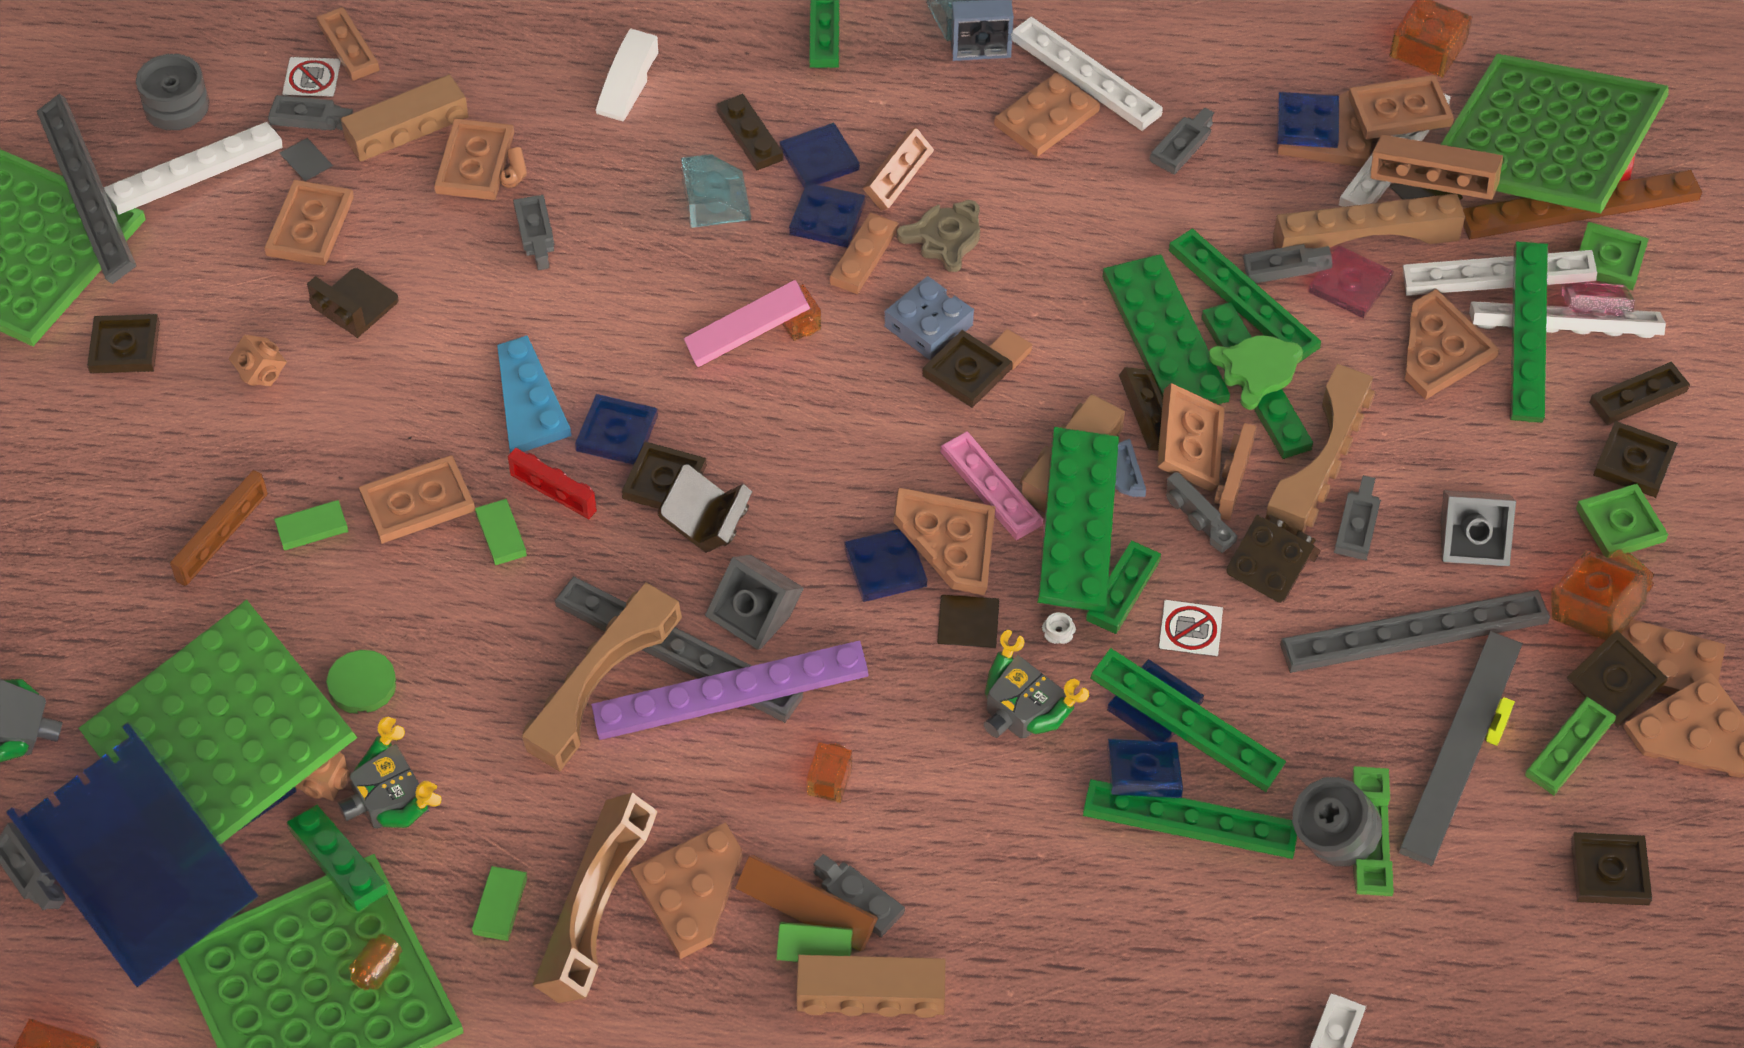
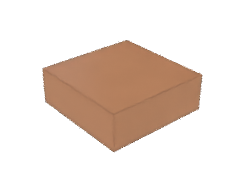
M1006 329L989 346L1012 361V370L1032 351V343L1009 329Z

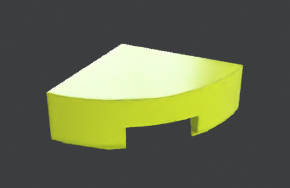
M1505 697L1500 700L1494 719L1487 732L1486 742L1498 746L1515 701Z

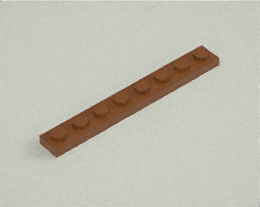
M1692 170L1619 182L1602 213L1522 198L1463 208L1465 214L1463 227L1470 240L1697 201L1701 198L1702 190Z

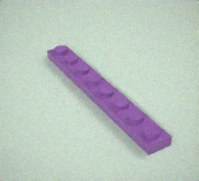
M855 641L597 702L591 705L599 740L860 679L869 675L861 642Z

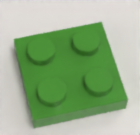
M1588 222L1579 251L1592 250L1597 270L1596 281L1633 291L1649 238Z
M1638 484L1580 500L1576 506L1577 512L1606 560L1664 543L1669 535Z

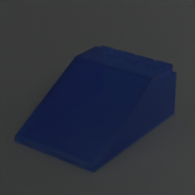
M127 722L122 728L129 737L113 748L120 758L118 762L115 763L108 754H105L84 770V773L91 781L87 785L77 775L56 790L54 795L61 803L57 807L47 797L27 813L13 807L7 810L6 813L135 986L139 988L253 902L259 895L152 744L137 727Z

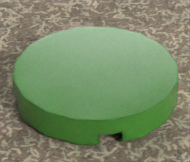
M370 650L350 652L336 660L329 669L326 681L330 698L336 706L346 712L357 714L358 711L366 710L369 713L378 710L388 703L396 689V676L392 663L386 656Z

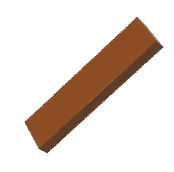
M252 470L173 558L170 565L176 582L183 586L188 585L268 495L261 473Z
M754 855L748 857L735 889L805 924L852 928V948L860 952L864 951L878 917Z

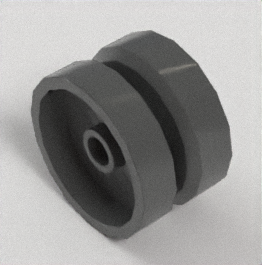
M164 54L152 58L143 64L137 72L135 82L146 119L153 126L164 130H182L192 127L201 121L208 112L210 101L205 88L203 74L199 64L191 57L182 54Z
M1325 777L1309 784L1299 794L1293 807L1292 823L1298 838L1322 862L1335 867L1352 866L1355 864L1356 859H1366L1376 849L1382 836V820L1377 807L1352 781L1341 777Z

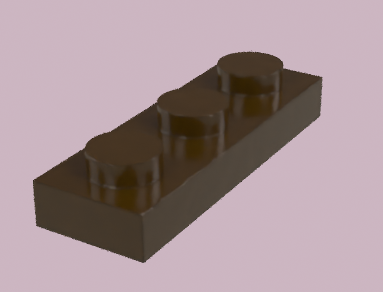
M744 94L716 104L717 113L756 171L784 161L783 151Z
M1669 362L1593 394L1589 403L1608 426L1615 421H1620L1686 393L1690 383L1672 362Z
M1124 367L1119 374V378L1148 450L1159 451L1163 398L1152 371Z

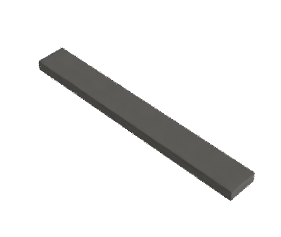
M58 94L36 112L104 277L108 282L114 284L137 265L67 99Z
M574 576L555 599L557 608L605 632L609 621L614 616H619L626 607V602ZM674 627L663 643L642 649V651L697 679L751 666ZM803 692L750 705L786 723L803 699Z
M1539 590L1281 638L1280 646L1289 671L1292 673L1489 635L1490 631L1501 633L1548 624L1550 615Z
M1490 631L1405 835L1399 854L1433 867L1523 643Z

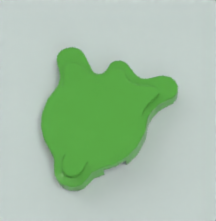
M1264 335L1245 339L1235 346H1215L1209 352L1211 363L1224 369L1225 384L1228 386H1243L1240 403L1249 410L1255 409L1261 398L1267 393L1286 387L1292 381L1296 365L1303 356V349L1298 344Z

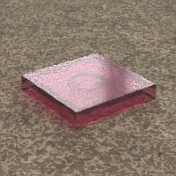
M1338 245L1331 255L1332 268L1319 271L1309 285L1308 292L1364 319L1391 281L1394 271Z

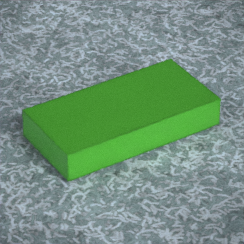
M507 499L475 508L478 522L495 566L527 556L526 548Z
M339 500L274 519L284 551L349 532Z
M491 866L472 927L473 935L509 941L527 881L526 872Z
M780 922L777 960L798 962V955L851 956L853 929Z

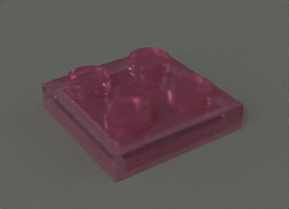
M1587 282L1562 284L1561 294L1568 307L1573 308V311L1576 313L1590 314L1592 310H1605V314L1622 316L1624 312L1634 311L1635 299L1626 285Z

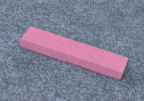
M795 279L685 337L684 340L697 367H700L810 309Z
M968 431L941 445V454L984 504L995 506V517L1015 540L1043 526V518Z

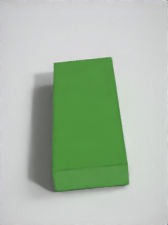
M1586 697L1526 770L1525 776L1555 796L1614 723L1616 715L1589 697Z

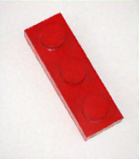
M516 447L507 456L512 477L588 520L597 511L595 492L587 484L574 481L567 477L559 468H551L542 463L534 454H526Z

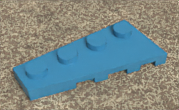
M526 335L497 345L510 453L515 447L525 452L572 436L571 428L528 336Z

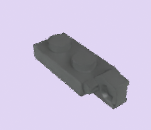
M277 95L268 115V121L270 125L318 130H335L337 128L338 130H343L341 118L353 114V109L341 108V106L335 105L333 100Z
M1204 107L1194 119L1184 117L1151 152L1150 162L1175 175L1208 139L1212 130L1210 127L1213 125L1214 112Z
M544 195L514 199L515 213L526 255L535 256L537 270L550 268L547 252H553L555 245Z
M1305 244L1244 254L1243 256L1246 275L1255 283L1312 274L1332 268V256L1329 246L1313 249L1305 248Z
M1175 472L1167 478L1166 497L1169 503L1175 509L1180 508L1188 516L1190 523L1196 530H1203L1210 537L1211 546L1223 553L1237 542V535L1221 520V514L1179 472Z
M1363 475L1359 492L1350 491L1348 493L1334 553L1367 561L1381 502L1379 500L1380 497L1372 496L1376 478Z
M8 823L0 834V865L24 899H31L35 904L38 903L42 910L60 909L66 898L61 888L54 884L56 880L55 875L52 874L53 872L19 823Z
M824 854L813 864L814 874L823 880L821 887L826 892L878 917L872 931L877 936L882 938L905 913L903 905L852 866H848L844 862L838 866L836 862Z

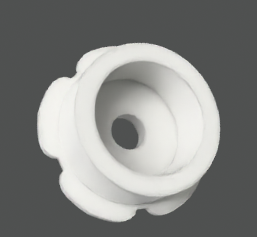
M1057 612L1051 614L1042 625V631L1045 632L1044 637L1050 643L1066 644L1073 639L1072 634L1075 633L1076 627L1070 616Z

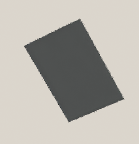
M308 138L280 152L281 156L304 181L333 166Z

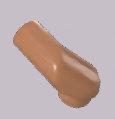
M520 147L507 150L510 166L500 174V182L504 187L514 188L526 177L527 171L522 148Z

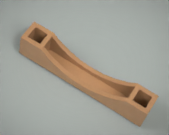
M1457 194L1278 214L1275 222L1273 242L1276 249L1305 244V248L1315 249L1326 246L1330 248L1356 238L1389 234L1416 238L1428 244L1453 242L1460 239L1465 214Z
M1340 364L1336 365L1326 385L1322 408L1328 422L1329 440L1320 455L1309 466L1279 481L1268 504L1266 520L1269 515L1278 518L1287 524L1285 530L1294 535L1297 534L1298 530L1304 533L1307 526L1313 527L1319 513V509L1316 506L1318 502L1324 504L1331 486L1327 483L1330 478L1336 479L1342 464L1339 458L1341 454L1347 456L1353 442V437H1350L1352 431H1359L1364 419V414L1361 412L1363 408L1369 409L1374 399L1375 391L1371 390L1373 376Z
M646 582L639 591H634L628 598L626 607L620 615L614 616L609 621L606 632L599 641H594L589 646L585 658L578 667H573L568 672L565 683L558 692L552 693L547 698L544 709L537 718L531 719L526 724L522 735L526 751L560 772L581 746L580 729L583 712L590 695L599 681L626 657L644 648L663 643L682 619L679 601Z
M634 793L605 801L535 977L533 986L559 1004L587 997L599 966L596 956V939L605 905L622 872L647 841L657 815V810Z

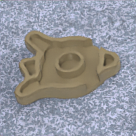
M973 200L953 203V208L940 209L939 204L928 210L918 222L899 227L897 229V239L903 244H924L921 247V255L924 258L939 259L943 262L947 271L958 272L962 267L963 256L973 250L979 242L980 226L978 217L980 207Z

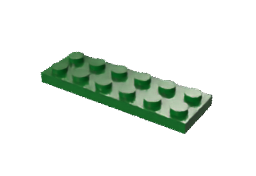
M1158 254L1103 268L1102 277L1146 369L1152 371L1162 398L1164 389L1172 383L1217 405L1229 402L1230 392L1217 366L1209 360V350L1162 255Z
M1054 427L1037 603L1097 612L1105 611L1107 605L1119 436Z

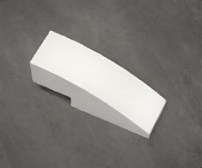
M629 29L607 75L596 107V114L624 122L647 82V71L658 54L657 36Z

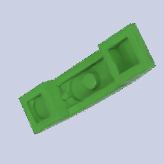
M1354 766L1352 782L1377 807L1382 820V836L1376 849L1366 859H1356L1353 865L1356 894L1393 896V864L1390 861L1388 804L1390 801L1389 769Z

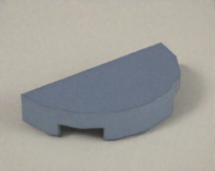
M1127 439L1119 442L1115 489L1132 497H1146V487L1131 440Z

